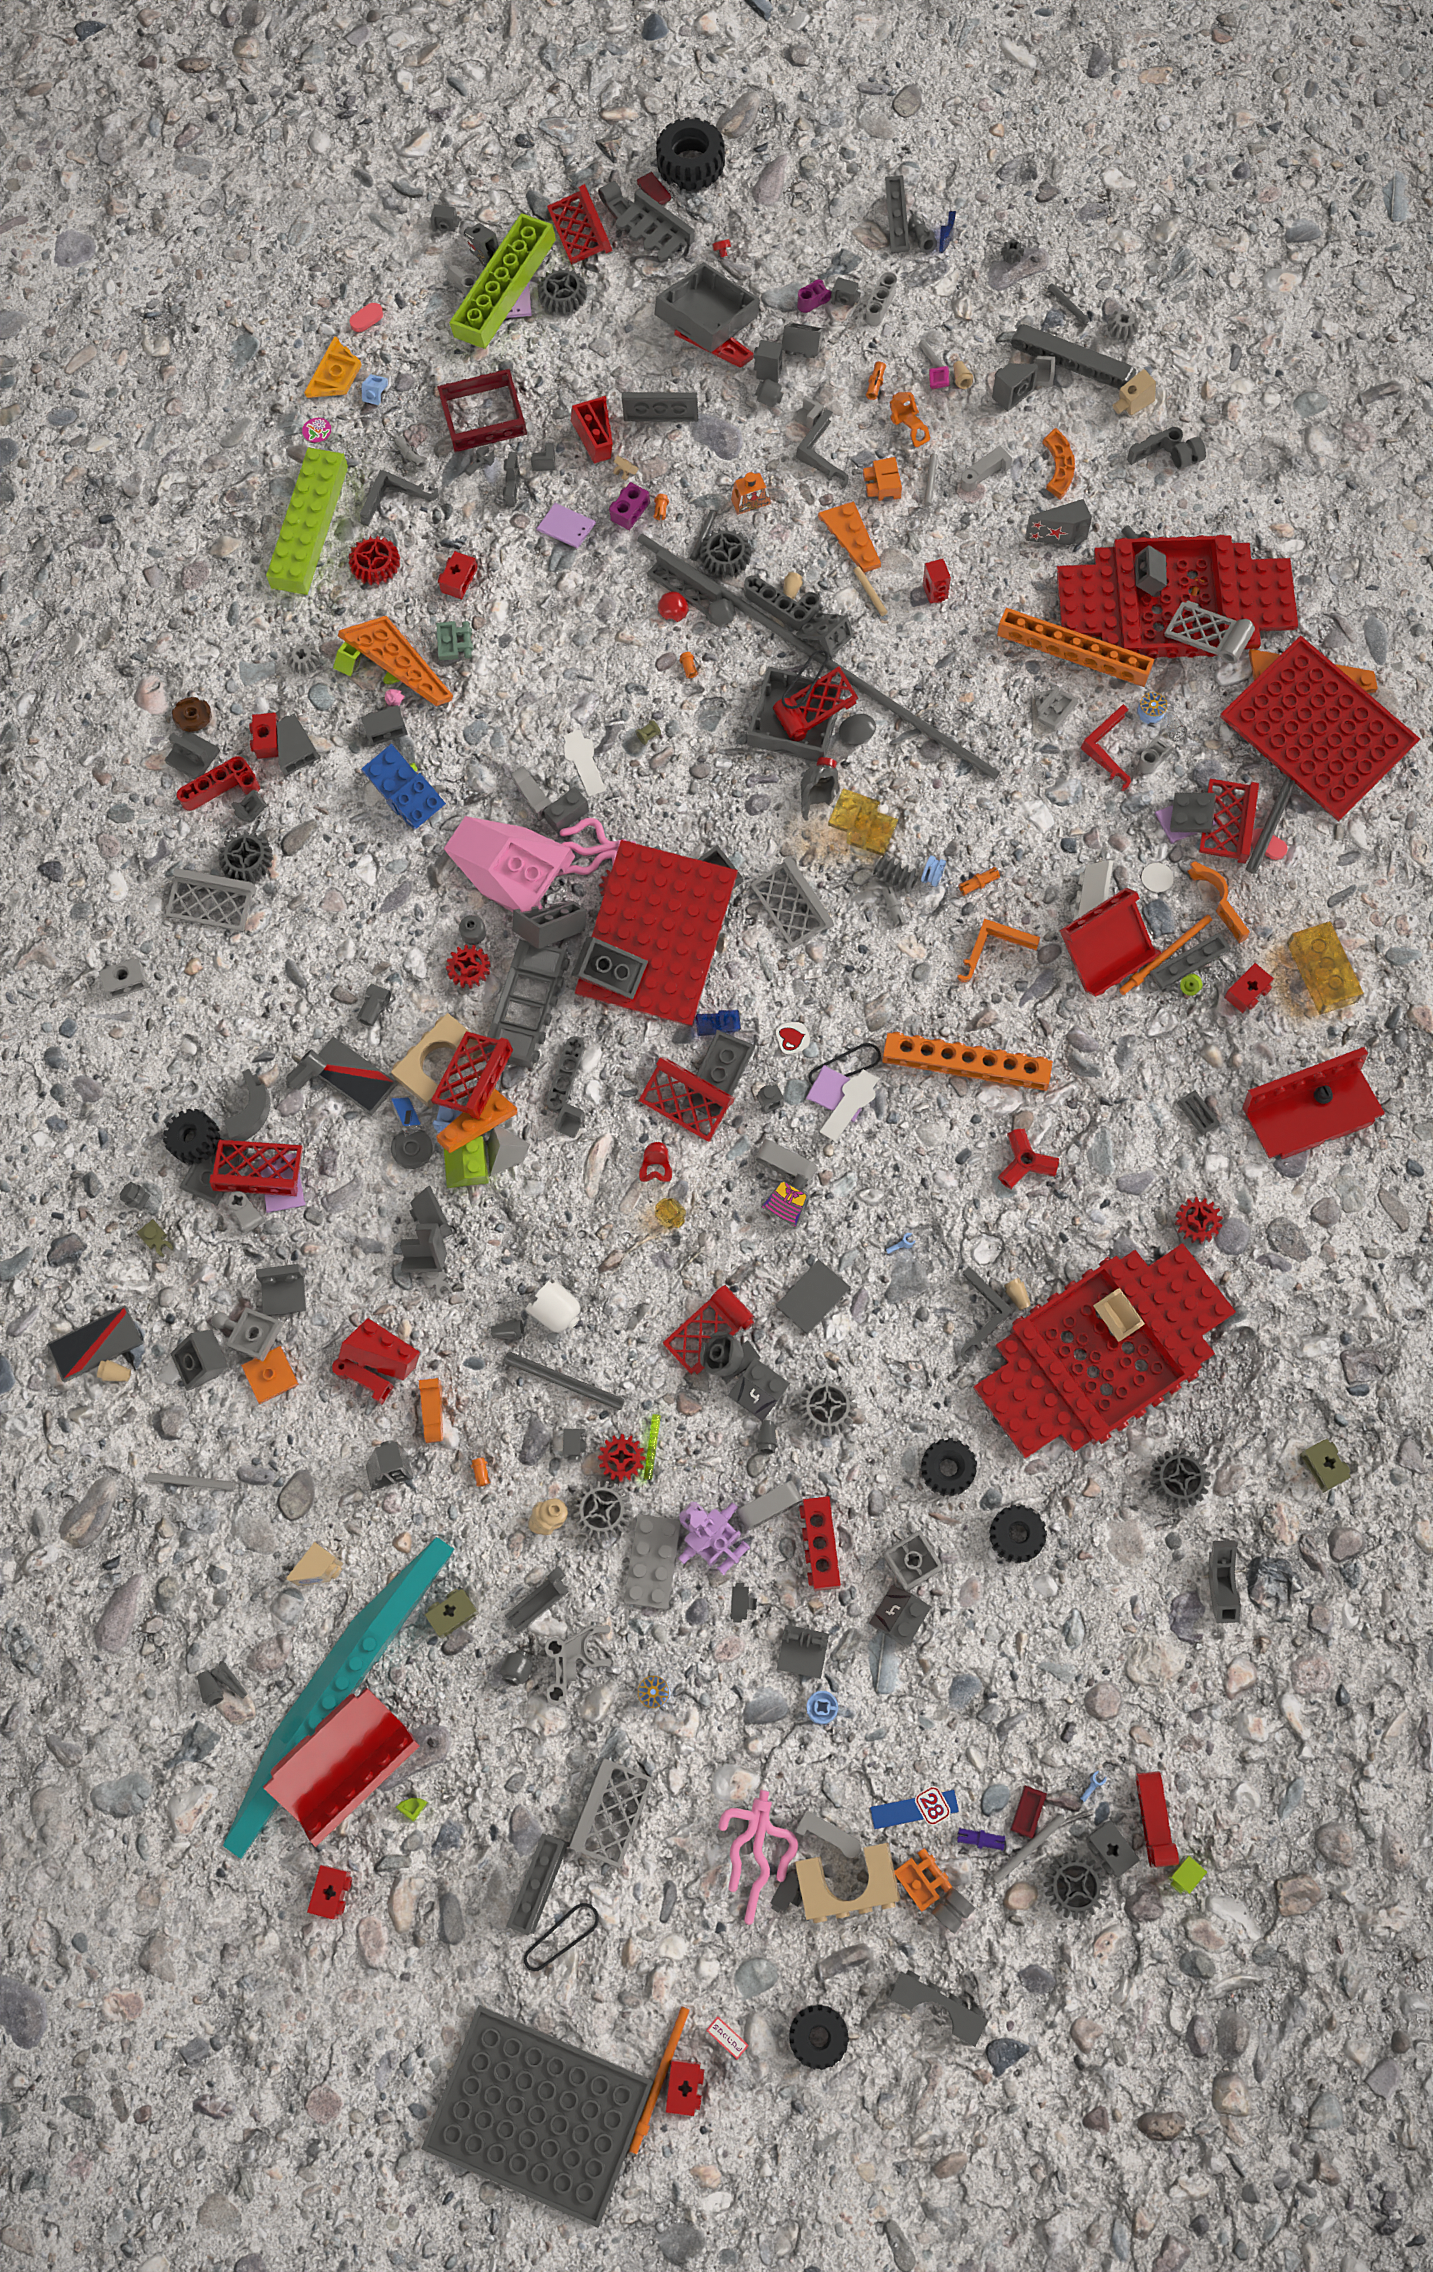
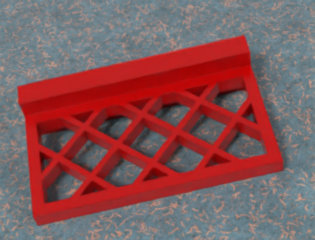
M585 184L578 187L579 192L547 206L571 265L605 250L606 254L613 251ZM580 200L577 207L570 206L573 201ZM563 208L561 215L553 213V210ZM568 210L574 211L572 218L565 216ZM579 213L586 215L583 221L576 220ZM562 221L569 222L566 229L560 227ZM573 224L580 225L578 232L571 230ZM585 227L591 228L589 235L582 233ZM568 234L575 236L572 243L565 241ZM579 238L586 239L583 246L577 244ZM590 241L598 243V246L594 248L588 247ZM574 248L581 250L578 255L571 256Z
M1210 778L1207 793H1214L1212 790L1213 786H1219L1225 791L1219 796L1216 795V803L1222 810L1214 814L1213 820L1220 828L1212 833H1208V836H1206V833H1201L1199 853L1238 859V863L1246 864L1251 850L1259 783L1251 782L1250 785ZM1235 789L1244 791L1243 797L1238 800L1232 794V791ZM1226 795L1233 801L1227 807L1220 800ZM1234 806H1237L1241 811V814L1237 817H1234L1229 811ZM1223 813H1226L1231 819L1225 825L1218 818ZM1233 823L1239 829V832L1235 835H1232L1227 829ZM1223 831L1228 837V839L1222 843L1215 836L1217 833ZM1212 838L1217 846L1214 848L1204 847L1205 841ZM1231 841L1236 846V852L1228 851L1224 845Z
M466 1031L431 1102L468 1113L472 1118L479 1119L513 1052L509 1040L502 1037L497 1040ZM469 1039L478 1042V1045L469 1049L466 1047ZM489 1045L495 1046L492 1052L485 1054L484 1047ZM481 1049L483 1056L472 1060L470 1054ZM468 1056L470 1062L458 1066L459 1059ZM486 1061L485 1068L476 1071L474 1065ZM472 1067L474 1073L463 1078L461 1071ZM459 1073L461 1079L449 1083L450 1076ZM477 1078L476 1086L468 1089L466 1082ZM463 1084L465 1091L454 1095L452 1089ZM450 1090L451 1097L445 1100L439 1099L442 1093ZM468 1095L469 1100L466 1106L458 1104V1099Z
M660 1057L656 1063L657 1067L638 1101L710 1142L729 1106L733 1104L735 1097L668 1058ZM662 1071L667 1074L669 1083L659 1086L657 1076ZM681 1082L685 1085L687 1093L676 1096L673 1084ZM670 1086L673 1097L663 1100L660 1088ZM649 1091H657L658 1102L651 1103L646 1100ZM700 1093L703 1096L704 1104L694 1106L691 1095ZM688 1096L691 1108L680 1110L678 1098ZM674 1100L677 1111L668 1113L665 1110L664 1102ZM717 1103L723 1108L719 1115L712 1117L709 1105ZM705 1106L708 1118L698 1121L695 1109ZM691 1110L694 1122L687 1124L683 1121L681 1113ZM709 1120L711 1130L706 1135L701 1132L699 1123Z
M219 1140L213 1175L210 1176L209 1183L213 1191H240L253 1194L297 1196V1183L303 1146ZM223 1146L233 1147L235 1152L226 1158L222 1153ZM247 1148H253L256 1153L247 1159L242 1152ZM267 1150H275L277 1154L271 1159L267 1160L264 1157L263 1153ZM288 1151H297L296 1157L290 1162L283 1156ZM240 1155L244 1162L235 1168L229 1161ZM260 1156L265 1163L255 1169L251 1162ZM281 1157L286 1164L279 1170H276L271 1164ZM226 1163L232 1169L226 1175L219 1174V1169ZM247 1165L253 1170L248 1176H241L238 1172ZM269 1166L274 1173L269 1177H262L259 1173ZM288 1168L294 1172L293 1179H284L280 1174Z

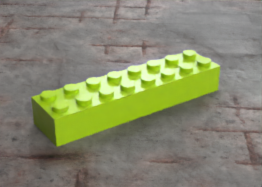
M522 213L519 215L449 323L454 338L486 349L556 241L553 224Z
M307 448L266 574L271 589L308 595L348 469L344 453Z

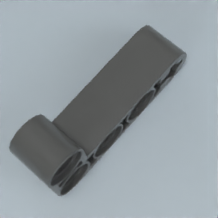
M748 576L744 581V595L749 601L796 631H799L815 614L819 613L820 598L814 592L804 594L796 602L758 576Z

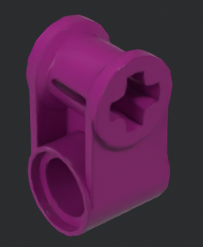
M817 279L813 283L799 289L797 308L800 312L808 313L831 300L832 291L824 286L822 279Z

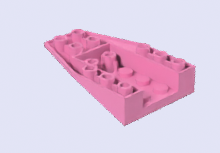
M468 816L463 818L444 847L446 853L483 896L511 912L515 909H520L521 912L531 911V908L535 906L542 909L541 898L558 872L565 873L575 858L570 848L525 827Z

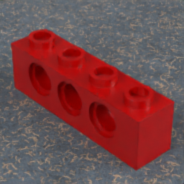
M830 1496L803 1499V1505L799 1506L800 1519H805L806 1527L802 1528L803 1541H808L809 1549L804 1550L806 1564L810 1563L811 1572L807 1573L808 1584L813 1586L814 1591L839 1589L841 1583ZM818 1516L823 1520V1524L820 1527H814L811 1525L810 1520ZM818 1538L823 1539L826 1546L823 1549H816L813 1546L814 1540ZM817 1562H827L828 1570L825 1572L818 1571L816 1568Z

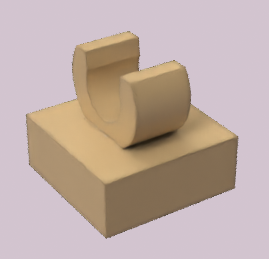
M618 455L614 460V463L619 466L615 467L613 473L619 475L620 471L623 470L621 477L623 480L629 478V473L635 475L639 469Z

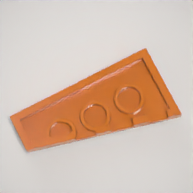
M854 501L818 513V518L827 525V529L831 534L835 535L838 543L847 550L850 558L862 569L863 573L881 567L880 559Z
M494 1088L479 1119L472 1118L470 1114L462 1112L437 1135V1142L451 1153L515 1116L517 1108Z

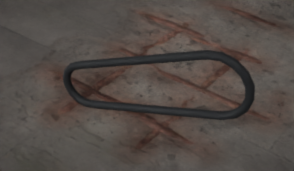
M818 650L810 656L783 694L782 704L784 707L796 709L805 703L829 660V654L826 651ZM818 653H824L826 659L801 703L795 706L787 705L785 703L787 693L813 657Z
M872 1043L861 1044L811 1070L808 1077L809 1082L812 1085L814 1084L811 1078L812 1074L821 1069L823 1065L827 1066L864 1046L875 1048L878 1053L876 1062L844 1076L849 1077L861 1072L863 1069H870L879 1063L881 1059L880 1050Z
M580 1903L574 1906L526 1951L524 1955L525 1966L531 1971H539L592 1933L599 1922V1914L596 1908L588 1903ZM588 1907L594 1912L595 1923L590 1930L541 1966L533 1968L528 1964V1954L576 1909Z

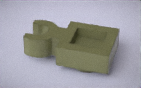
M154 1219L136 1232L150 1249L156 1246V1252L162 1258L165 1257L162 1253L163 1247L167 1246L170 1250L174 1249L170 1242L164 1240L167 1234Z

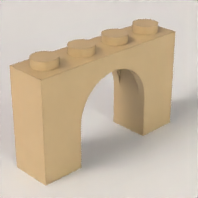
M448 1013L444 1017H440L430 1032H425L421 1037V1041L408 1050L407 1056L402 1061L395 1063L391 1071L394 1079L431 1109L435 1105L431 1102V1099L438 1084L423 1072L424 1060L430 1052L438 1048H450L456 1051L465 1032L470 1031ZM469 1039L466 1045L467 1049L478 1045V1042ZM481 1049L470 1054L472 1060L482 1055ZM465 1056L464 1058L470 1062L468 1056Z
M889 1843L863 1848L869 1880L864 1893L854 1900H843L832 1894L826 1884L821 1856L796 1861L806 1920L813 1919V1923L827 1921L826 1916L835 1914L836 1919L850 1916L849 1911L858 1910L859 1914L873 1912V1906L881 1905L882 1910L896 1907L895 1902L900 1901Z

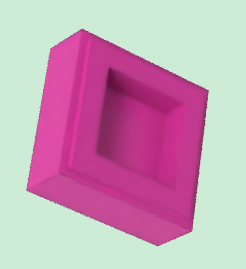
M948 366L929 369L931 389L950 386Z

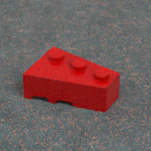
M606 396L573 405L571 409L570 421L594 464L611 459L613 442Z
M367 1318L342 1342L338 1359L343 1361L349 1359L358 1362V1366L365 1367L367 1365L378 1369L377 1372L404 1380L416 1368L420 1352Z

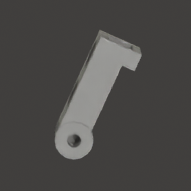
M998 446L962 473V489L972 492L980 482L1001 468L1006 472L1011 468L1012 457L1001 446Z
M522 766L510 773L511 778L538 821H541L545 818L544 813L541 812L550 806L552 802L545 796L526 768Z
M806 1810L796 1830L798 1834L804 1836L808 1830L841 1849L845 1857L855 1858L859 1855L861 1851L859 1840Z

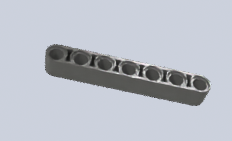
M1025 324L1018 326L1010 341L1012 347L1016 350L1034 357H1055V365L1119 390L1136 375V369L1127 363Z

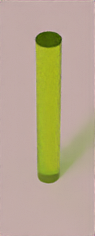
M652 1414L643 1478L648 1481H652L661 1418V1415Z

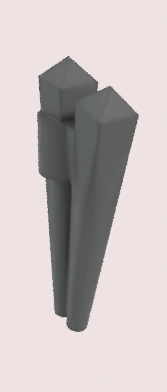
M220 1661L219 1667L222 1670L219 1672L216 1668L211 1669V1674L217 1681L225 1684L239 1697L244 1699L248 1693L226 1663Z

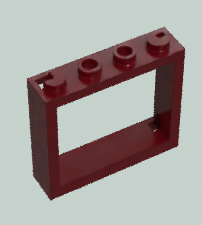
M510 369L499 370L437 386L454 452L527 435L524 417ZM508 386L517 419L455 433L447 401Z

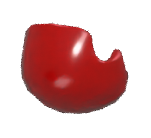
M672 591L663 594L657 604L658 612L665 620L673 619L679 622L686 617L689 611L686 599L679 592Z

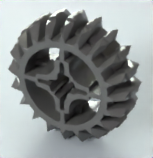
M559 268L558 271L552 269V273L546 272L545 277H541V282L538 285L537 292L541 305H543L545 310L549 309L550 313L555 311L557 316L559 313L566 315V312L572 314L574 309L579 311V306H583L587 298L585 280L581 277L580 273L576 274L574 269L572 271H569L568 268L565 270Z
M719 528L718 533L712 531L711 536L706 535L705 541H702L700 557L704 568L708 569L710 574L715 572L716 577L722 574L725 579L726 575L733 577L734 573L740 575L741 570L745 571L746 565H749L750 558L752 557L751 545L748 543L747 537H743L742 532L737 534L735 529L731 532L728 528L725 531Z
M246 830L243 835L237 832V837L235 838L230 835L231 841H224L225 847H220L219 865L223 868L224 874L228 875L230 879L246 882L251 879L255 883L256 877L262 879V873L268 874L267 868L272 867L271 861L274 860L273 850L269 846V842L266 839L264 840L261 834L257 836L254 831L250 835ZM250 846H253V847H256V848L260 849L261 852H256V850H251ZM232 863L241 865L242 868H236L232 865Z
M1177 1448L1172 1450V1454L1166 1451L1164 1453L1165 1458L1159 1456L1157 1458L1159 1463H1153L1152 1467L1155 1470L1150 1472L1152 1477H1156V1479L1150 1481V1484L1158 1486L1153 1489V1492L1157 1493L1160 1491L1162 1493L1158 1499L1162 1500L1166 1497L1167 1506L1174 1501V1508L1176 1509L1179 1508L1180 1502L1184 1509L1188 1508V1502L1191 1506L1197 1504L1196 1500L1201 1502L1204 1499L1202 1494L1206 1495L1209 1492L1204 1486L1211 1485L1209 1480H1205V1478L1211 1476L1210 1472L1203 1471L1208 1467L1207 1464L1202 1466L1199 1464L1202 1461V1457H1198L1195 1460L1193 1458L1195 1452L1192 1451L1187 1456L1186 1449H1182L1179 1455ZM1174 1462L1173 1474L1163 1477L1166 1465ZM1183 1463L1189 1465L1194 1472L1186 1471ZM1179 1474H1181V1477L1187 1478L1182 1483L1174 1479ZM1197 1480L1195 1491L1187 1495L1188 1483ZM1166 1485L1174 1486L1180 1495L1171 1492Z
M1074 1853L1073 1861H1071L1070 1856L1065 1854V1863L1060 1858L1056 1859V1863L1059 1865L1058 1868L1053 1864L1049 1865V1868L1054 1871L1053 1875L1045 1873V1877L1050 1878L1051 1883L1044 1882L1043 1886L1051 1887V1891H1047L1044 1894L1046 1897L1053 1895L1049 1905L1052 1906L1058 1903L1055 1912L1059 1913L1062 1909H1065L1063 1913L1065 1918H1068L1070 1912H1072L1073 1920H1077L1078 1912H1080L1081 1917L1087 1919L1086 1910L1091 1915H1095L1096 1913L1092 1906L1094 1905L1101 1909L1102 1905L1097 1901L1098 1898L1106 1900V1896L1100 1894V1890H1108L1107 1886H1100V1882L1106 1881V1877H1098L1097 1874L1102 1872V1868L1093 1869L1096 1864L1095 1860H1091L1089 1864H1086L1088 1859L1086 1855H1083L1081 1861H1079L1078 1853ZM1070 1866L1083 1868L1082 1872L1074 1878L1063 1872L1064 1869ZM1089 1874L1094 1883L1093 1895L1085 1887ZM1058 1877L1066 1886L1062 1899L1057 1891ZM1080 1880L1081 1885L1079 1886H1081L1080 1890L1082 1892H1072L1069 1881L1077 1882ZM1077 1895L1088 1901L1080 1907L1067 1905Z

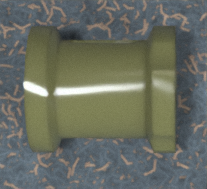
M653 719L643 728L635 730L638 739L644 745L654 736L661 735V730Z

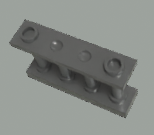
M542 1833L506 1927L528 1936L530 1933H535L569 1842L550 1834Z

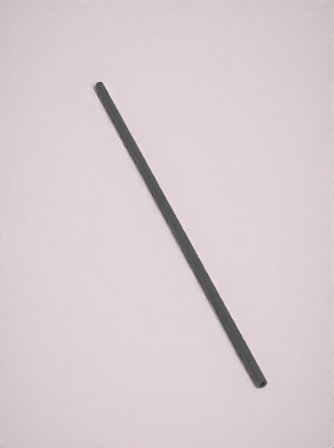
M643 533L638 537L637 541L655 554L660 549L714 584L721 589L722 598L728 601L731 600L733 606L809 657L818 651ZM818 653L813 659L823 665L826 656L823 653ZM829 658L825 666L827 669L832 671L840 666L851 685L993 780L999 776L1000 771Z

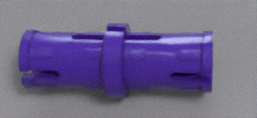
M961 1827L958 1829L957 1843L976 1845L979 1849L987 1847L1001 1851L1004 1850V1835L985 1833V1830L981 1829L979 1831L963 1829Z

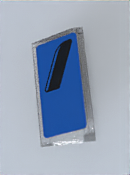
M410 1096L388 1098L405 1137L424 1128Z

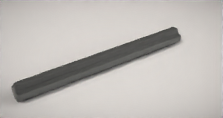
M1286 777L1247 864L1246 871L1251 874H1255L1258 870L1295 786V781L1291 780L1290 777Z
M507 1352L504 1358L506 1364L617 1410H621L624 1405V1399L512 1352Z

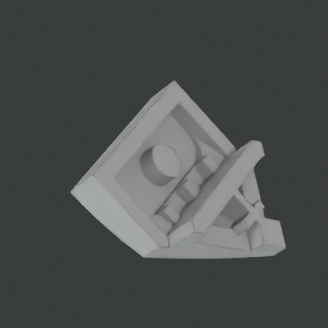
M1056 686L1053 690L1034 691L1039 721L1054 731L1059 728L1078 704V698L1062 690L1059 691V686Z

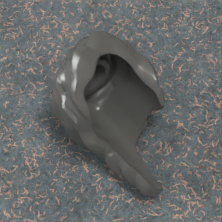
M819 765L807 769L801 779V813L805 821L809 820L810 805L824 802L830 805L833 802L838 791L837 768Z

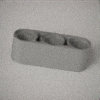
M886 272L880 277L867 303L866 323L870 326H878L882 322L896 294L897 276L892 272Z
M767 1139L763 1141L754 1157L760 1164L791 1180L795 1179L797 1173L809 1179L805 1186L809 1185L818 1169L813 1162Z
M789 1481L742 1506L736 1512L746 1531H750L800 1504L803 1499L793 1481Z

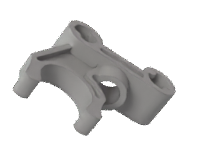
M591 1625L564 1642L557 1637L550 1638L546 1642L545 1654L548 1658L555 1660L556 1684L549 1686L546 1692V1699L549 1704L559 1706L564 1703L567 1694L566 1682L576 1681V1660H582L586 1666L592 1669L597 1667L609 1668L612 1661L610 1658L595 1660L588 1654L586 1648L587 1641L592 1635L597 1633L609 1634V1625ZM552 1643H557V1647H561V1651L558 1654H553V1651L549 1650L548 1647ZM554 1689L561 1690L563 1696L559 1697L558 1701H554L550 1697Z

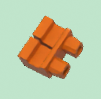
M895 457L873 461L872 467L863 468L864 481L874 480V483L866 484L867 497L877 496L878 501L889 496H893V499L901 498L902 485Z

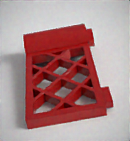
M838 666L816 681L808 696L806 706L788 709L784 707L782 699H780L773 705V711L789 739L799 742L806 737L808 730L843 708L849 709L854 706L859 698L841 667ZM840 674L842 677L840 684H831L832 678ZM811 684L790 698H785V703L789 706L798 705L796 701L801 697H805ZM819 686L825 687L822 696L814 695L815 689ZM829 688L838 689L835 698L826 697ZM842 690L850 691L852 696L845 700L839 699ZM812 698L821 700L818 709L810 708ZM825 701L834 702L830 710H822ZM808 711L817 713L815 719L808 723L806 720Z
M724 1285L662 1343L691 1375L694 1372L698 1375L705 1369L700 1363L702 1339H712L710 1336L702 1335L703 1324H715L714 1333L718 1332V1324H727L732 1329L729 1334L734 1336L742 1329L748 1330L754 1324L753 1319L755 1316ZM709 1307L715 1311V1321L703 1320V1312ZM718 1315L722 1318L723 1321H718ZM691 1323H700L699 1335H687V1327ZM675 1338H684L683 1350H674L669 1343ZM687 1338H698L699 1349L686 1350ZM678 1353H683V1359ZM686 1353L698 1354V1362L692 1368L686 1363Z

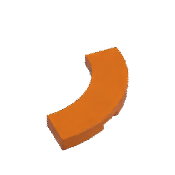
M1054 428L1042 442L1049 449L1055 461V473L1047 484L1046 489L1061 500L1071 486L1074 477L1075 458L1066 437L1057 428Z

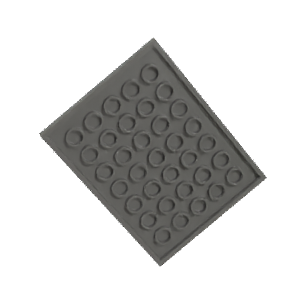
M478 2005L421 2149L599 2228L654 2080Z

